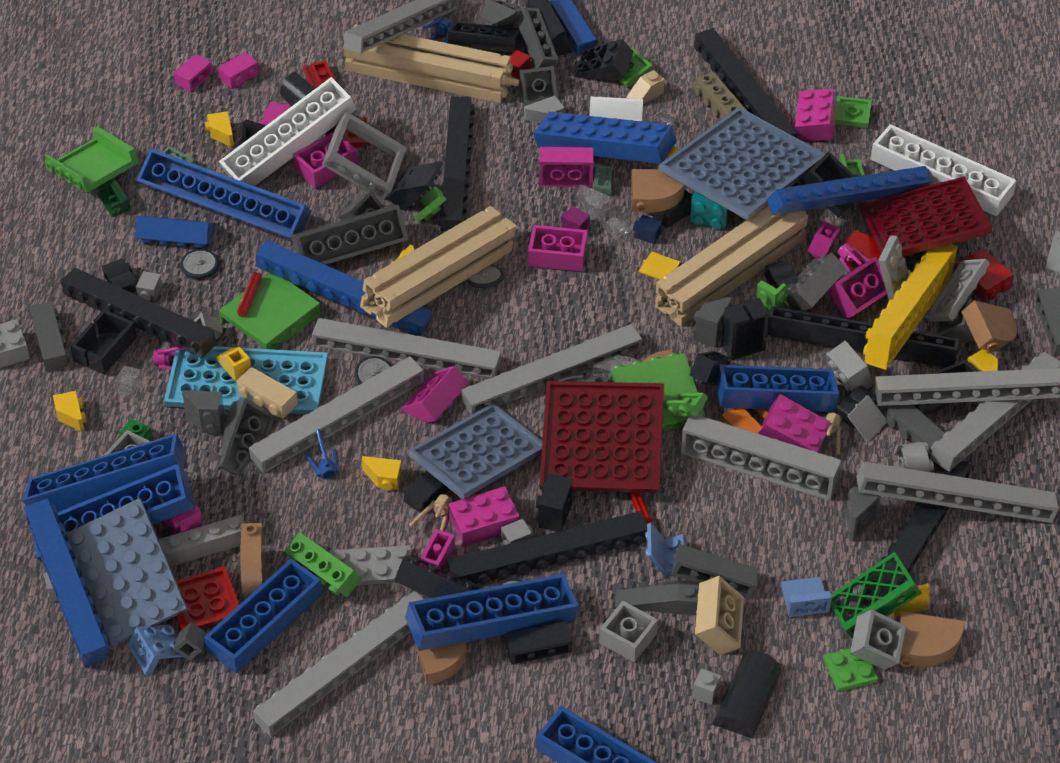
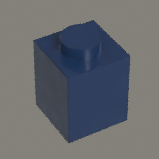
M642 215L633 225V231H635L634 238L655 244L662 233V221Z

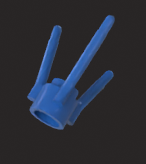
M438 17L437 20L423 27L425 30L436 25V33L430 40H435L438 35L446 34L445 43H448V31L451 28V22L448 19Z
M317 429V437L323 456L319 467L308 452H304V454L315 469L317 477L321 476L323 479L333 478L339 472L337 467V450L333 449L332 462L327 457L320 429Z

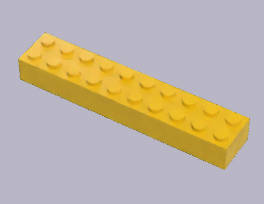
M953 244L945 247L941 246L933 248L922 255L920 263H916L914 271L909 273L907 281H903L900 290L895 292L893 300H889L887 308L881 311L879 319L876 318L873 327L867 330L866 339H868V342L863 351L865 355L864 363L884 370L888 368L952 276L958 246Z

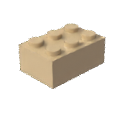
M720 576L699 583L695 635L718 654H725L739 649L741 646L744 597Z

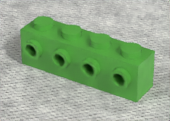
M300 532L284 550L290 556L288 560H294L321 579V585L325 586V584H328V589L337 596L342 594L347 598L362 579L353 569Z

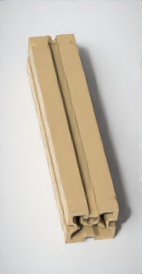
M405 34L361 54L346 49L343 45L344 56L346 57L345 71L501 103L502 99L507 97L508 87L512 85L519 86L520 83L519 79L511 77L513 64H511V56L507 55L501 56L497 53Z
M769 205L749 220H746L666 275L664 279L656 282V293L659 296L655 298V307L665 315L669 314L671 319L682 327L694 318L695 312L700 310L704 303L722 299L763 270L765 265L773 263L797 246L798 243L803 242L806 238L805 226H807L808 221L806 211L773 216Z
M489 206L485 211L477 213L374 273L372 277L369 276L364 279L363 291L366 294L362 295L360 307L370 315L376 314V320L386 328L389 327L393 322H397L512 251V238L515 236L516 225L507 218L502 220L501 213Z

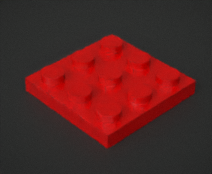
M225 566L176 580L188 607V610L176 615L181 631L191 622L202 630L217 626L239 606Z

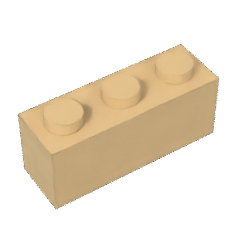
M250 367L236 381L238 394L242 398L249 399L282 419L298 405L296 391L253 367Z

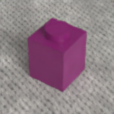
M573 206L561 216L562 228L587 230L590 227V215Z

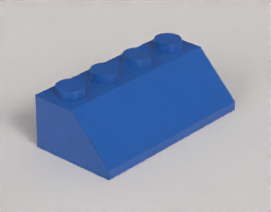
M137 216L135 238H141L140 242L151 243L152 240H158V244H169V241H174L179 246H187V243H194V247L205 248V244L211 243L216 222Z

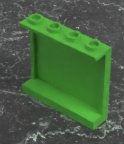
M98 126L92 129L93 140L56 160L48 154L45 155L47 160L46 166L50 172L53 171L60 178L62 177L68 183L73 184L77 189H81L86 193L139 164L135 148Z
M270 272L262 277L248 314L245 317L237 314V308L244 292L219 310L221 323L227 320L259 343L261 349L273 350L321 314L320 302L288 280L277 277Z
M672 353L664 358L654 357L646 362L636 361L628 366L618 365L611 369L609 379L613 378V382L664 383V400H674L678 393H698L693 377L689 375L691 370L685 353ZM663 407L662 432L684 427L689 416H670ZM704 410L699 411L697 415L705 417Z

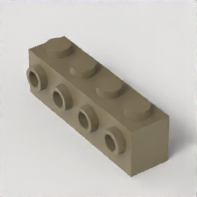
M714 72L695 78V94L703 99L705 106L711 108L715 117L717 116L722 120L738 107L746 110Z

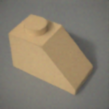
M653 70L639 78L626 98L643 99V104L664 94L665 79Z

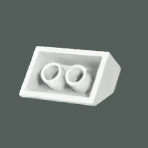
M591 96L590 116L642 121L643 99Z

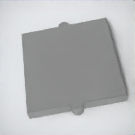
M869 395L859 404H855V408L847 415L867 442L876 434H879L880 429L887 423L886 418Z

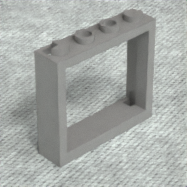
M346 112L337 123L322 165L365 191H372L377 198L384 200L392 191L406 147L349 112ZM346 129L394 157L386 182L337 153Z

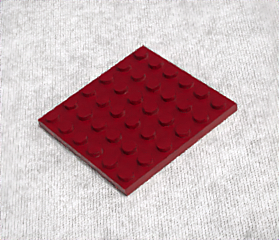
M965 176L859 204L880 255L890 236H898L899 244L902 245V256H911L914 253L930 251L933 248L945 247L952 243L965 242L971 238L984 237L987 234L993 233L992 226Z
M547 381L540 490H542L543 482L548 480L549 475L554 474L573 479V491L659 493L664 383Z

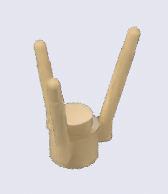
M829 413L826 416V420L831 422V425L828 427L827 436L836 432V454L839 455L842 430L840 426L841 417L836 413Z
M444 494L439 495L409 525L412 527L434 508L435 517L444 515L440 530L444 531L449 516L448 503H452V499Z

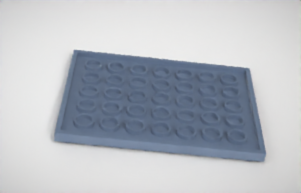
M738 107L660 163L658 170L740 217L749 220L768 205L767 199L776 189L791 187L804 177L825 153Z

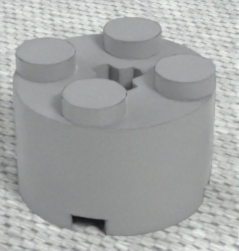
M915 442L897 445L894 450V455H898V461H894L895 467L926 472L934 471L933 461L929 460L928 457L929 449L927 443Z

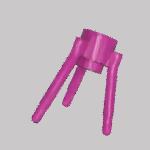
M849 243L842 245L837 252L841 256L839 261L847 268V274L851 270L846 262L855 261L861 266L862 262L857 256L864 261L870 260L855 247L852 248Z
M186 347L154 350V365H159V369L171 370L172 367L167 366L166 363L171 362V356L175 355L174 351L183 350Z

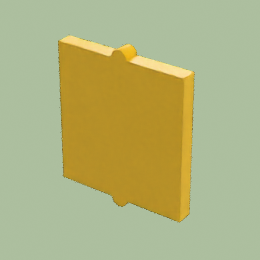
M651 251L647 259L643 260V265L639 272L659 280L664 279L666 275L678 268L680 261Z
M928 583L919 585L918 587L922 594L893 612V617L901 616V611L915 613L927 610L928 600L930 599Z

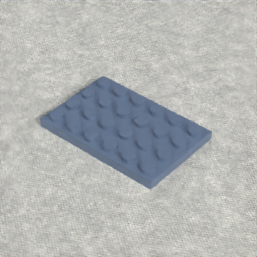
M492 403L409 449L408 456L460 498L465 499L542 454L543 441Z
M138 498L66 533L111 645H116L131 638L136 627L156 626L188 610L142 499Z

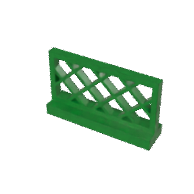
M893 552L831 594V607L842 623L844 630L853 639L857 616L871 609L884 616H889L922 594L896 552ZM896 560L895 571L887 570L888 564ZM873 574H880L878 583L869 582ZM885 574L893 575L891 584L883 583ZM898 576L908 579L902 585H896ZM857 585H863L860 594L852 593ZM868 586L876 587L874 596L865 595ZM881 588H888L889 592L887 595L878 597ZM839 597H846L843 606L835 604L834 601ZM850 598H859L857 607H848ZM864 599L872 600L869 607L866 609L861 608ZM846 611L855 612L851 619L845 621Z

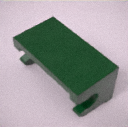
M115 178L98 186L99 189L107 187L105 190L98 192V196L111 217L130 210L128 198Z

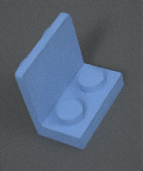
M648 523L647 532L645 533L648 547L646 548L647 558L652 560L656 569L661 571L664 576H673L671 575L673 558L680 544L687 546V538L684 534L664 539L652 523Z
M820 577L781 582L780 586L789 617L830 612L831 593L830 591H824Z
M172 625L136 627L127 644L145 675L154 671L160 659L183 657L173 650L178 635Z

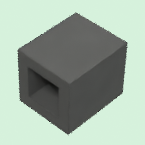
M191 622L179 632L173 650L190 661L202 651L205 644L204 636L208 633Z

